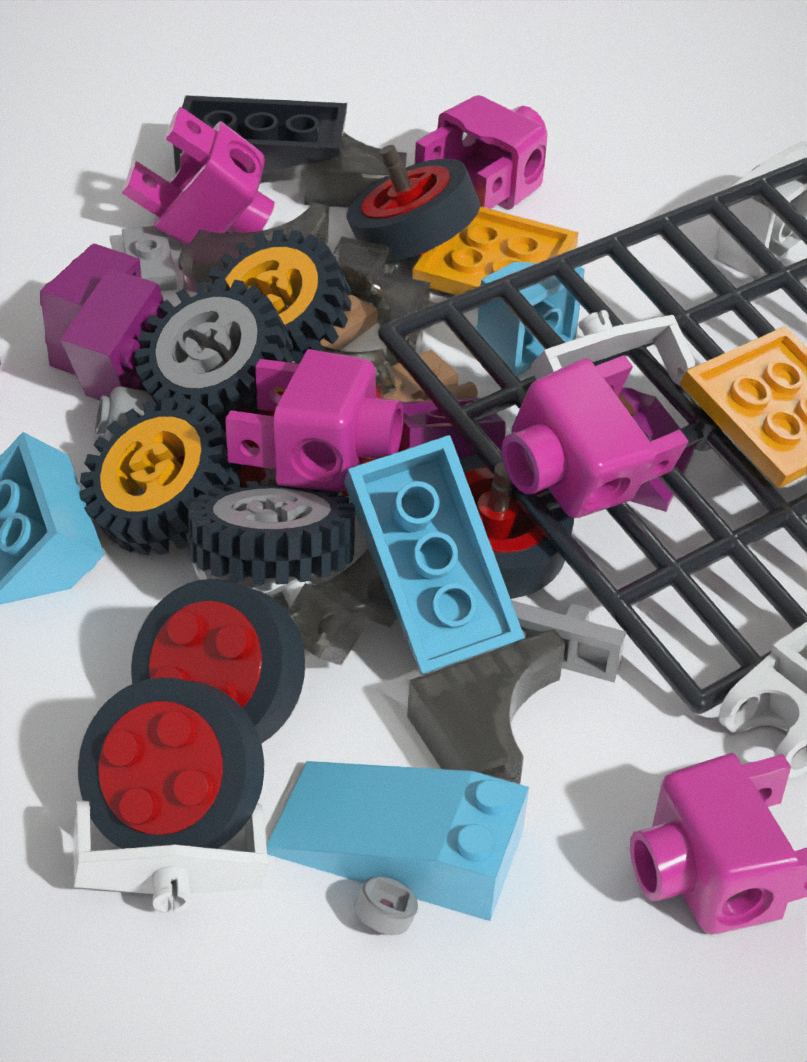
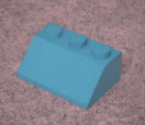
M22 432L0 455V604L71 589L104 556L91 516L84 508L87 505L81 500V488L69 455L25 432Z

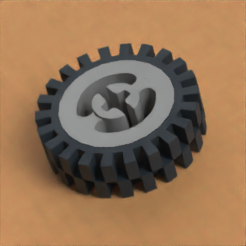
M225 278L215 279L213 291L210 290L205 281L195 283L197 295L193 297L189 295L185 288L176 292L181 301L176 307L168 300H165L159 306L165 317L161 319L153 314L149 317L146 323L153 333L141 331L138 341L143 349H136L135 359L140 364V366L136 367L138 376L160 409L163 398L173 397L178 405L182 398L190 399L195 406L198 403L205 406L223 428L224 416L228 415L230 410L240 412V410L248 407L252 414H258L262 411L258 409L256 401V365L260 359L292 363L293 360L289 353V350H293L292 340L288 335L289 332L270 299L266 295L263 296L260 289L253 285L248 289L244 281L234 279L230 288ZM202 345L205 346V349L203 351L200 348ZM225 357H226L227 360H228V362H227L226 364H225V362L223 361V359H224Z
M257 481L246 482V488L230 484L225 485V491L217 488L209 490L208 495H199L196 497V502H191L189 505L190 560L192 563H197V568L202 571L211 569V575L220 578L229 574V580L241 582L246 577H252V584H264L266 578H275L276 585L288 584V577H295L301 583L311 581V573L320 578L330 576L331 570L339 572L345 568V564H350L353 560L355 506L353 503H349V498L345 495L338 496V492L277 486L276 481H268V486H259Z

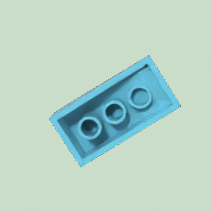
M450 435L348 469L344 480L351 503L355 506V515L421 675L525 638Z
M307 761L266 845L267 855L361 883L373 877L391 878L408 887L417 900L491 921L523 833L529 787L474 771Z

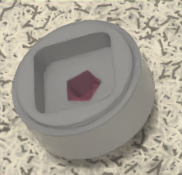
M373 877L367 879L362 884L354 902V910L358 918L369 928L383 934L399 935L409 929L417 913L418 902L411 890L399 881L387 877Z

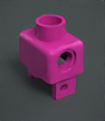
M476 95L439 114L437 130L416 142L414 164L445 158L461 161L468 171L480 200V206L492 209L499 205L510 210L542 185L548 138L547 128L538 112L531 107L522 105L511 110L484 96ZM463 133H467V136L462 140Z
M179 107L172 117L166 136L167 141L183 151L180 155L181 165L178 172L168 182L136 161L129 169L122 194L156 215L153 224L154 228L196 252L206 253L210 251L226 231L246 244L251 243L254 240L253 236L259 235L265 227L275 205L273 200L258 191L265 164L263 153L220 121L214 128H211L182 107Z
M308 349L300 364L265 359L258 361L256 365L257 406L260 410L274 411V417L231 410L226 417L228 462L276 469L277 486L343 492L346 490L344 480L348 469L359 466L363 458L377 460L398 453L402 437L404 412L402 401L376 397V370L370 360ZM274 387L283 388L285 390L284 394L279 395L274 390ZM245 440L254 441L259 448L250 447Z
M625 355L597 366L590 359L582 358L535 380L530 385L512 425L511 434L507 435L503 440L502 459L512 483L521 492L534 494L548 488L569 517L581 518L631 501L642 483L673 470L689 441L681 430L651 442L618 398L633 368Z
M731 752L665 775L661 782L652 827L635 831L630 838L632 866L638 883L647 898L654 902L682 894L701 929L709 934H720L782 920L788 902L807 897V848L794 851L768 808L781 804L791 766L783 754L742 765L738 757Z

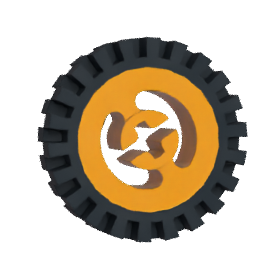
M275 230L272 233V242L268 243L264 234L261 233L253 236L256 247L249 250L243 241L235 246L240 253L239 257L234 259L230 254L226 253L220 259L225 267L224 271L215 267L212 268L208 275L213 284L207 283L211 291L214 289L215 279L225 278L230 288L234 279L244 281L248 289L251 285L257 287L262 295L265 294L270 299L289 332L288 335L292 340L293 350H289V353L296 364H300L304 357L303 354L308 349L325 352L320 341L324 339L334 344L339 338L334 326L345 328L348 322L344 312L351 311L352 302L348 295H351L350 286L330 248L324 242L320 244L318 238L311 234L305 239L301 231L292 230L287 239L283 230Z
M173 397L163 398L161 409L153 400L143 403L144 415L141 417L134 408L124 413L129 423L123 428L116 421L111 423L107 427L113 434L111 440L108 441L99 436L93 444L101 453L100 456L88 454L84 464L91 472H83L80 477V483L86 488L80 491L81 500L87 505L84 508L115 543H118L129 552L134 548L140 555H149L152 547L158 555L169 553V540L179 550L189 546L186 533L189 532L188 510L190 503L196 502V497L201 494L208 495V491L215 488L225 491V485L236 484L240 487L241 477L236 471L242 469V464L228 462L226 430L205 406L200 403L195 406L190 399L185 398L181 399L179 405ZM181 456H185L183 466L177 460ZM140 486L145 493L140 496H137L138 489Z

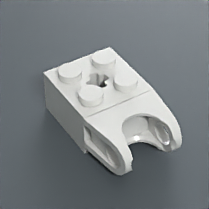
M807 141L798 142L776 153L761 165L755 166L750 173L739 181L731 183L729 187L802 158H807ZM804 177L775 188L807 219V180ZM758 196L727 207L780 261H783L804 244ZM719 226L716 239L719 241L716 259L755 279L765 275L766 273Z
M807 622L772 644L771 653L729 691L719 712V722L731 732L748 731L758 726H774L786 731L787 735L777 747L775 756L783 754L789 762L791 770L788 778H794L807 772Z

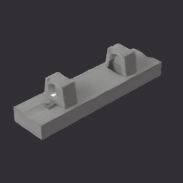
M511 600L525 638L495 650L615 683L620 669L626 631L589 622L590 608L570 603L564 615Z

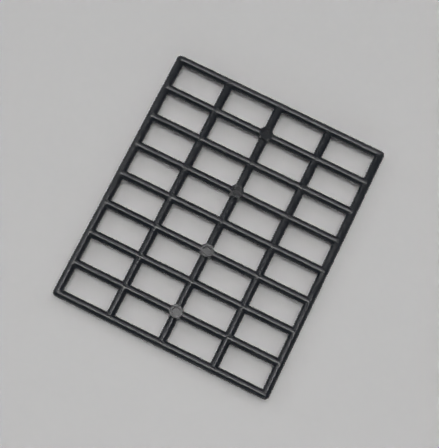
M802 158L383 324L378 330L379 339L494 475L495 466L503 462L502 453L476 422L514 405L520 409L530 385L537 379L533 375L521 381L463 314L501 299L544 349L565 343L563 339L520 292L523 289L556 277L589 314L595 312L598 314L600 311L605 310L613 327L624 325L574 270L609 256L664 316L674 315L683 336L706 361L716 358L725 352L699 324L731 310L757 338L769 334L776 329L750 302L782 289L807 315V288L800 282V280L807 278V258L785 267L727 207L758 196L807 245V219L775 189L801 177L807 180V158ZM709 215L767 275L736 288L678 227ZM660 235L712 289L717 297L685 310L627 248ZM444 322L500 386L501 390L462 406L404 337ZM652 342L595 361L593 364L597 366L623 355L628 356L689 423V425L678 429L681 430L689 441L685 448L690 446L698 451L712 449L769 512L732 530L681 471L674 466L672 471L659 476L660 480L714 540L675 559L627 502L607 508L605 510L657 569L616 589L552 513V511L561 508L550 490L540 495L536 493L525 494L513 484L511 497L619 626L626 631L629 638L691 712L703 714L723 703L729 691L763 661L771 651L760 656L691 575L729 556L793 630L806 623V611L748 546L784 528L807 553V523L803 519V517L807 516V493L787 502L682 386L676 384L671 379L668 371L647 349V347L655 344ZM642 429V431L645 433V435H646L647 438L650 440V442L653 441V440L647 435V433ZM672 586L741 667L701 689L632 608L633 605Z

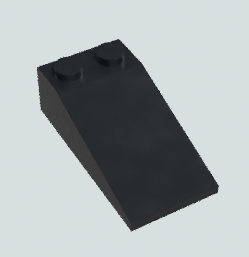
M185 95L182 108L211 128H214L220 121L261 151L265 158L262 173L264 174L340 156L348 103ZM173 145L176 174L181 165L180 155L183 151Z

